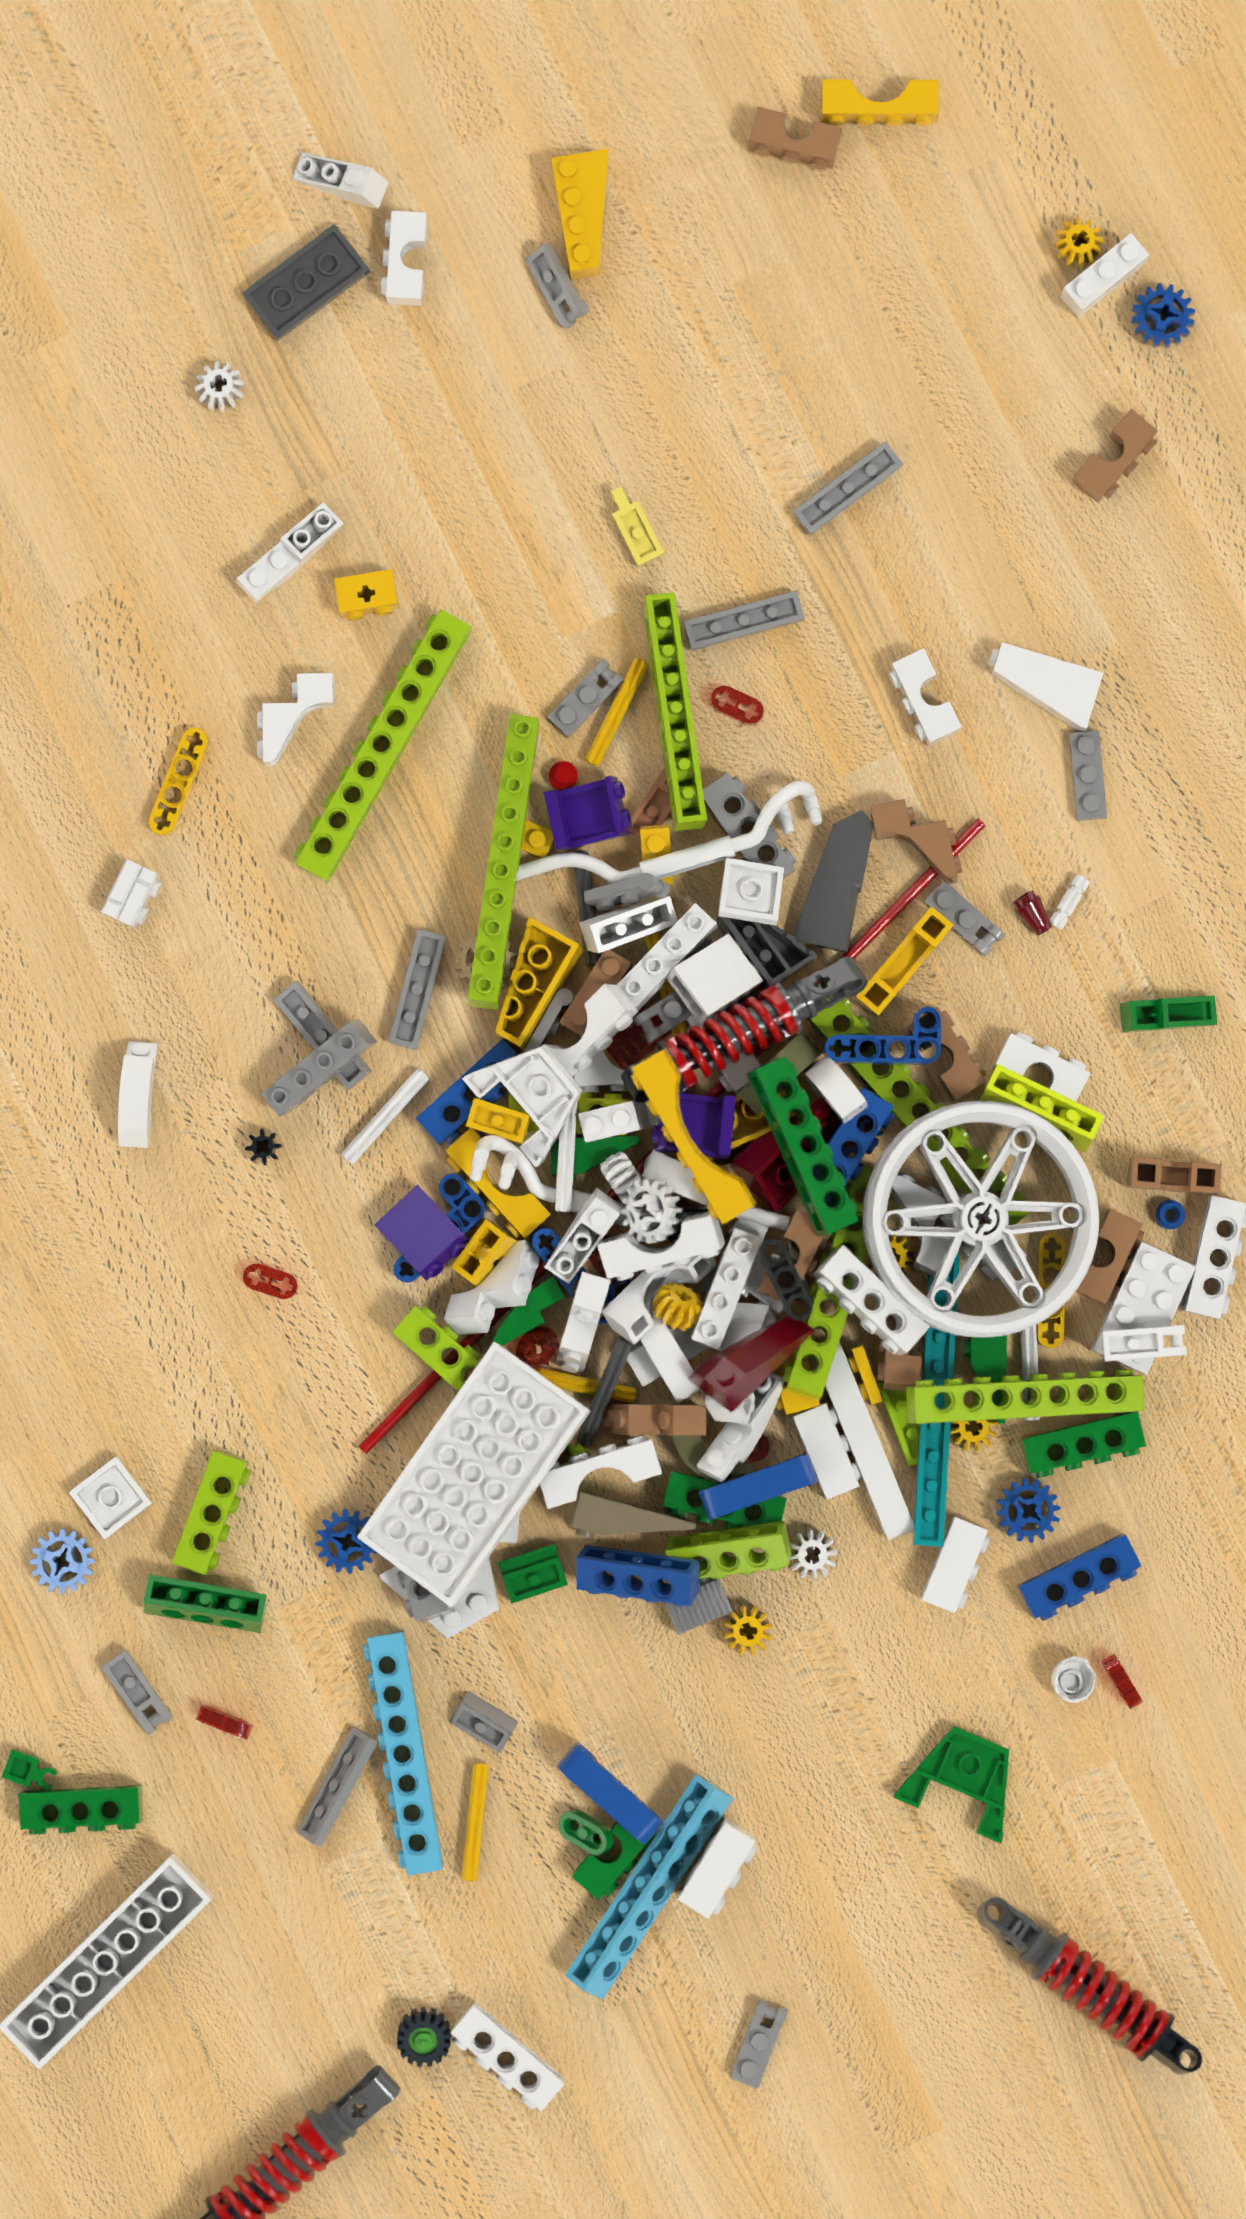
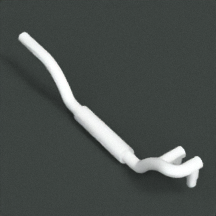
M794 781L781 788L769 799L760 812L752 831L734 838H731L730 835L639 862V867L621 872L607 863L585 854H554L519 865L517 881L564 867H576L591 871L609 883L649 873L657 879H663L719 862L726 858L735 857V852L760 844L765 838L776 814L785 834L792 833L794 826L787 802L798 795L802 796L806 813L809 814L810 821L814 826L822 823L821 808L813 785L807 781Z
M488 1135L478 1141L471 1163L470 1179L472 1181L478 1182L481 1179L483 1170H485L490 1150H495L505 1156L498 1183L501 1189L507 1190L510 1187L517 1168L528 1190L535 1197L555 1203L556 1188L541 1183L529 1159L513 1143L496 1135ZM572 1189L570 1212L578 1214L591 1194ZM620 1203L621 1210L626 1209V1204ZM705 1205V1206L699 1207V1208H697V1209H708V1208H707V1206ZM752 1207L735 1217L786 1231L790 1219L788 1216ZM621 1213L613 1223L631 1228L630 1225L622 1224L627 1217Z

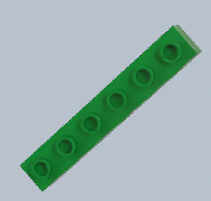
M787 1056L747 1072L746 1074L817 1236L829 1235L859 1221L856 1216V1204L846 1193L844 1188L845 1179L842 1173L835 1168L832 1161L834 1157L832 1149L824 1142L821 1136V1124L818 1118L811 1113L808 1106L810 1103L808 1094L800 1087L797 1081L798 1073L793 1062L789 1061ZM778 1083L782 1084L785 1088L784 1098L777 1094L776 1087ZM790 1111L795 1112L798 1120L795 1126L789 1121L788 1115ZM802 1138H805L809 1143V1151L807 1153L801 1149L800 1143ZM815 1165L821 1170L819 1181L814 1178L812 1173ZM826 1193L833 1197L831 1208L825 1204L824 1198Z

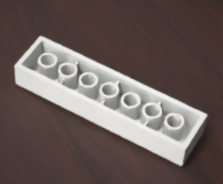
M173 1853L0 2024V2030L40 2070L215 1895Z

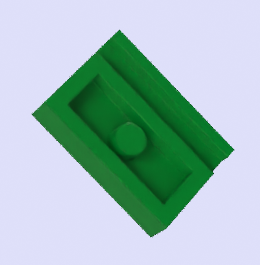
M555 1543L498 1562L511 1604L568 1585Z

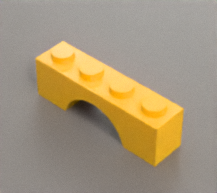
M822 79L821 122H827V124L834 126L844 125L845 122H857L859 126H871L874 122H886L888 126H900L903 122H915L917 126H930L932 122H937L939 79H910L902 94L887 102H875L866 99L857 91L852 79Z
M931 906L887 961L869 980L865 989L854 1000L875 1018H878L948 934L954 924Z
M470 1128L446 1150L449 1155L446 1161L457 1173L462 1169L468 1175L469 1179L466 1183L477 1195L482 1191L488 1197L489 1201L485 1204L496 1216L502 1213L509 1222L505 1226L516 1238L522 1235L527 1239L552 1215L532 1193L522 1196H509L499 1192L489 1180L487 1165L478 1182L470 1179L471 1163L475 1148L481 1139L478 1133L473 1128Z

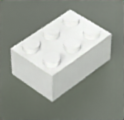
M723 1817L677 1892L678 1900L709 1919L712 1913L717 1915L726 1901L724 1899L725 1891L728 1887L733 1890L742 1875L740 1873L741 1870H739L742 1863L746 1862L749 1864L757 1851L755 1836L726 1817Z

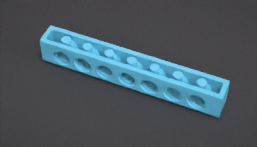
M400 1631L371 1636L367 1638L368 1644H364L363 1649L366 1662H371L373 1673L368 1674L371 1692L376 1691L378 1703H373L375 1720H381L383 1732L378 1733L381 1751L386 1750L388 1762H383L385 1779L391 1780L393 1791L388 1792L390 1809H396L398 1821L393 1822L395 1838L401 1839L403 1850L398 1851L400 1868H406L407 1876L442 1870L444 1864L405 1633ZM386 1656L393 1658L396 1663L395 1670L390 1673L382 1671L380 1668L381 1658ZM387 1687H397L401 1692L400 1700L397 1702L388 1701L384 1694ZM391 1717H403L406 1722L405 1729L399 1732L394 1731L389 1724ZM397 1746H407L411 1751V1757L406 1761L398 1760L394 1753ZM403 1775H411L416 1781L415 1788L404 1790L400 1786V1778ZM410 1804L418 1806L421 1816L416 1820L408 1819L404 1813L406 1806ZM414 1834L422 1835L426 1840V1846L419 1850L414 1849L410 1845V1837Z
M695 1774L565 1974L568 1979L583 1991L602 2000L605 1998L734 1799L732 1796L714 1783Z

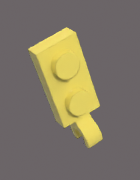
M621 486L612 490L610 495L619 509L612 513V517L637 566L640 567L664 555V551L639 501L630 504Z

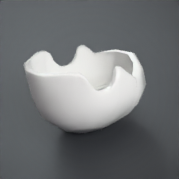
M1072 1656L1060 1660L1053 1668L1051 1685L1060 1699L1070 1703H1078L1087 1699L1093 1692L1096 1673L1089 1665L1087 1659Z

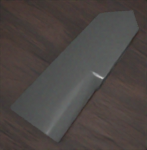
M862 810L833 824L793 935L796 938L795 940L800 943L810 944V946L848 952L858 895L861 893L874 827L872 821Z

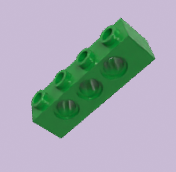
M1137 1411L1020 1439L1028 1473H1036L1037 1478L1053 1475V1469L1062 1466L1065 1467V1471L1082 1468V1462L1093 1459L1094 1464L1108 1462L1112 1460V1454L1122 1452L1123 1457L1140 1454L1139 1448L1146 1447ZM1110 1430L1117 1431L1120 1436V1441L1115 1447H1109L1105 1442V1435ZM1081 1437H1087L1091 1442V1449L1086 1454H1081L1076 1449V1443ZM1052 1444L1060 1445L1063 1451L1061 1458L1057 1461L1050 1460L1047 1455V1450Z
M670 1472L663 1507L668 1508V1514L685 1517V1513L689 1512L697 1514L696 1520L714 1524V1519L726 1521L725 1527L728 1528L782 1521L787 1498L781 1496L757 1503L761 1508V1515L756 1520H749L745 1517V1508L708 1520L703 1504L697 1507L690 1506L686 1501V1496L691 1490L701 1491L721 1483L678 1472Z
M149 1574L143 1608L145 1614L261 1633L267 1594Z
M141 1785L22 1791L19 1793L20 1830H28L29 1835L45 1834L47 1828H58V1833L76 1832V1827L88 1826V1831L90 1832L105 1831L106 1825H118V1830L136 1829V1824H140L143 1821ZM106 1801H113L117 1804L118 1814L111 1817L104 1812L103 1807ZM81 1802L88 1807L89 1813L86 1818L76 1816L74 1813L76 1803ZM47 1804H53L58 1808L59 1815L57 1819L52 1820L46 1817L44 1808Z

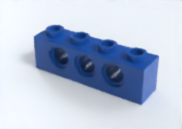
M502 1039L416 1117L417 1121L440 1146L445 1142L450 1145L461 1135L459 1129L467 1122L473 1103L469 1102L465 1097L469 1086L462 1078L469 1073L518 1054ZM500 1081L481 1099L496 1103L505 1095L502 1091L505 1086ZM454 1106L460 1110V1117L457 1121L447 1122L444 1119V1111L448 1107Z
M862 1087L859 1092L867 1101L868 1107L847 1123L843 1124L840 1121L827 1142L833 1152L834 1157L832 1161L835 1166L840 1168L845 1179V1186L850 1178L853 1180L857 1178L864 1166L860 1163L864 1154L868 1153L870 1155L879 1141L875 1136L881 1127L884 1129L888 1127L895 1115L891 1112L894 1107L893 1105ZM862 1115H868L872 1120V1127L867 1132H861L857 1128V1120ZM851 1140L856 1144L857 1151L854 1156L847 1158L843 1156L841 1146L844 1142ZM815 1165L812 1173L814 1178L819 1181L821 1170ZM826 1193L824 1198L825 1204L832 1207L833 1197Z
M1122 1533L1017 1585L1032 1618L1037 1619L1040 1617L1041 1621L1057 1615L1056 1609L1067 1604L1068 1608H1071L1083 1602V1595L1091 1591L1097 1595L1111 1588L1109 1583L1118 1578L1123 1582L1136 1576V1569L1142 1566L1127 1535ZM1106 1557L1112 1558L1115 1564L1113 1571L1109 1574H1103L1099 1568L1101 1560ZM1083 1570L1088 1575V1581L1083 1587H1076L1073 1583V1576L1077 1571ZM1051 1584H1058L1062 1590L1061 1596L1056 1600H1049L1046 1595L1047 1587Z
M585 1544L576 1557L577 1590L587 1591L590 1594H611L618 1598L644 1599L646 1602H667L679 1607L691 1606L699 1593V1560Z

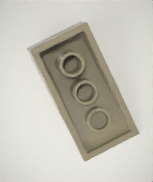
M581 1491L571 1527L577 1528V1535L593 1539L594 1533L607 1535L695 1530L696 1522Z

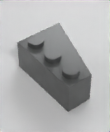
M721 916L715 921L722 934L725 936L729 933L732 939L738 943L748 961L757 969L763 980L759 985L762 990L772 986L775 982L781 984L812 963L818 956L814 951L808 950L796 941L794 936L790 933L787 934L778 926Z

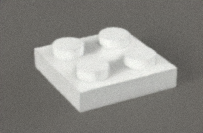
M726 858L718 916L776 926L784 867Z
M115 1456L69 1492L104 1540L153 1503L118 1456Z

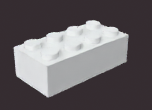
M1140 1242L1131 1257L1130 1267L1121 1279L1118 1293L1114 1301L1110 1303L1090 1347V1351L1103 1356L1101 1336L1103 1331L1170 1326L1196 1266L1144 1242ZM1155 1357L1116 1360L1114 1362L1133 1369L1142 1375H1147Z

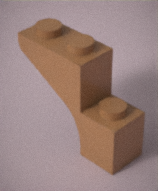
M905 799L870 806L877 841L899 839L911 844L944 882L948 884L958 883L957 874L962 873L959 855L953 856L951 845H956L953 827L947 828L946 820L911 827L912 824H916L912 807L906 806Z
M608 1404L603 1416V1425L606 1428V1433L706 1435V1405Z

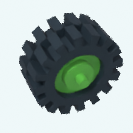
M421 2007V2012L417 2013L416 2009L411 2010V2015L406 2014L403 2017V2022L400 2021L397 2033L398 2050L401 2049L400 2055L403 2059L407 2056V2062L411 2065L416 2061L417 2067H422V2063L427 2062V2067L433 2065V2061H436L438 2064L442 2061V2056H447L448 2048L450 2049L451 2029L449 2021H444L445 2016L442 2013L436 2015L435 2009L431 2008V2012H426V2007Z

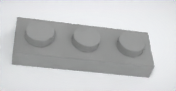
M1099 730L1069 733L1077 821L1106 819L1107 811Z

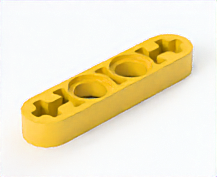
M189 728L183 733L149 817V826L158 836H169L176 829L208 749V737L200 728ZM196 734H199V739L203 744L195 746L193 754L198 755V758L194 760L189 755L182 754V751L185 750L189 753L191 744L188 738H194ZM185 760L192 764V772L188 776L177 774L176 767L179 762ZM173 787L180 789L182 793L180 801L174 804L167 802L165 798L167 790ZM161 804H164L169 809L176 810L175 814L169 811L167 815V821L170 823V826H164L162 830H158L159 825L155 820L157 818L162 819L165 813L164 809H159Z
M1054 1233L1046 1234L1038 1243L1037 1282L1043 1292L1050 1285L1043 1280V1272L1050 1267L1060 1272L1065 1263V1241L1061 1236ZM1050 1238H1053L1054 1243L1060 1246L1058 1250L1054 1251V1259L1060 1258V1265L1056 1263L1043 1265V1258L1049 1259V1250L1044 1249V1244L1049 1243ZM1065 1304L1056 1313L1047 1318L1059 1317V1324L1053 1323V1332L1058 1333V1338L1053 1339L1052 1344H1048V1340L1042 1338V1333L1048 1331V1322L1042 1324L1041 1321L1037 1324V1341L1044 1348H1056L1064 1339Z

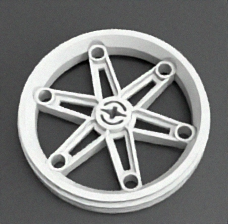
M969 1101L945 1106L920 1117L904 1128L890 1142L875 1164L869 1178L863 1203L862 1225L867 1253L877 1277L889 1288L891 1293L904 1307L929 1326L946 1333L965 1337H995L1020 1332L1040 1323L1059 1310L1071 1298L1086 1276L1093 1260L1099 1232V1209L1094 1183L1082 1157L1072 1143L1051 1123L1026 1109L1011 1104L995 1101ZM966 1123H989L1011 1129L980 1182L941 1130ZM1018 1132L1023 1133L1027 1138L1024 1148L1018 1147L1015 1143L1014 1138ZM929 1136H934L939 1141V1148L936 1152L929 1150L927 1147ZM1035 1142L1050 1155L1059 1167L1068 1185L1073 1203L1011 1201ZM919 1146L949 1204L887 1211L889 1194L894 1179L907 1157ZM1010 1154L1016 1159L999 1198L987 1191ZM944 1157L948 1159L972 1192L961 1200L940 1163V1160ZM1066 1207L1072 1209L1075 1215L1073 1222L1070 1224L1065 1222L1062 1216ZM1008 1211L1050 1212L1051 1220L1008 1225ZM984 1212L983 1219L986 1220V1224L978 1226L979 1220L975 1216ZM953 1213L954 1228L911 1226V1218ZM890 1215H894L899 1219V1227L896 1231H891L887 1227L886 1220ZM1074 1227L1073 1239L1067 1259L1055 1280L1043 1292L1013 1234ZM888 1235L950 1238L927 1297L921 1294L902 1272L892 1252ZM1000 1239H1002L1022 1276L1018 1281H1015L990 1247ZM963 1240L965 1243L974 1246V1249L953 1284H951L946 1279ZM982 1256L1020 1305V1308L995 1316H971L950 1310ZM1027 1286L1031 1287L1035 1292V1298L1031 1303L1026 1302L1023 1298V1290ZM939 1290L947 1295V1303L943 1307L938 1306L934 1299L936 1292Z

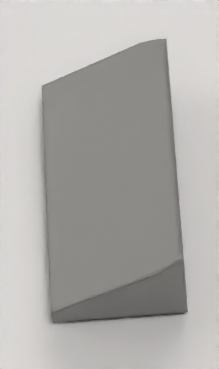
M467 1692L451 1718L450 1723L500 1753L517 1726L518 1721L472 1692Z

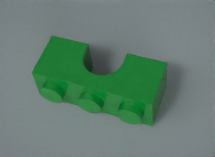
M616 1821L610 1830L622 1843L621 1853L612 1860H603L597 1855L589 1853L572 1873V1878L598 1900L603 1895L608 1898L619 1885L616 1882L617 1878L622 1872L626 1875L631 1872L638 1863L635 1857L642 1849L644 1851L647 1850L655 1837V1833L644 1845Z

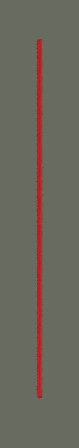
M977 818L956 839V845H951L953 856H957L986 827L980 819ZM930 866L848 949V952H845L839 959L848 956L855 959L938 875L935 870ZM771 1036L766 1038L769 1047L774 1040ZM757 1043L752 1046L754 1049L753 1055L756 1059L766 1050L761 1049ZM719 1080L704 1096L719 1097L726 1089ZM656 1144L634 1166L640 1176L644 1172L645 1160L652 1153ZM613 1188L606 1194L615 1201L619 1199ZM554 1248L550 1251L551 1254L546 1255V1258L548 1260L555 1250ZM543 1260L539 1262L536 1268L532 1286L548 1271ZM511 1307L495 1308L489 1330ZM486 1333L468 1334L459 1344L463 1348L468 1344L473 1347ZM453 1349L443 1359V1362L446 1364L455 1363L459 1357L457 1350ZM433 1370L358 1447L367 1454L442 1377Z

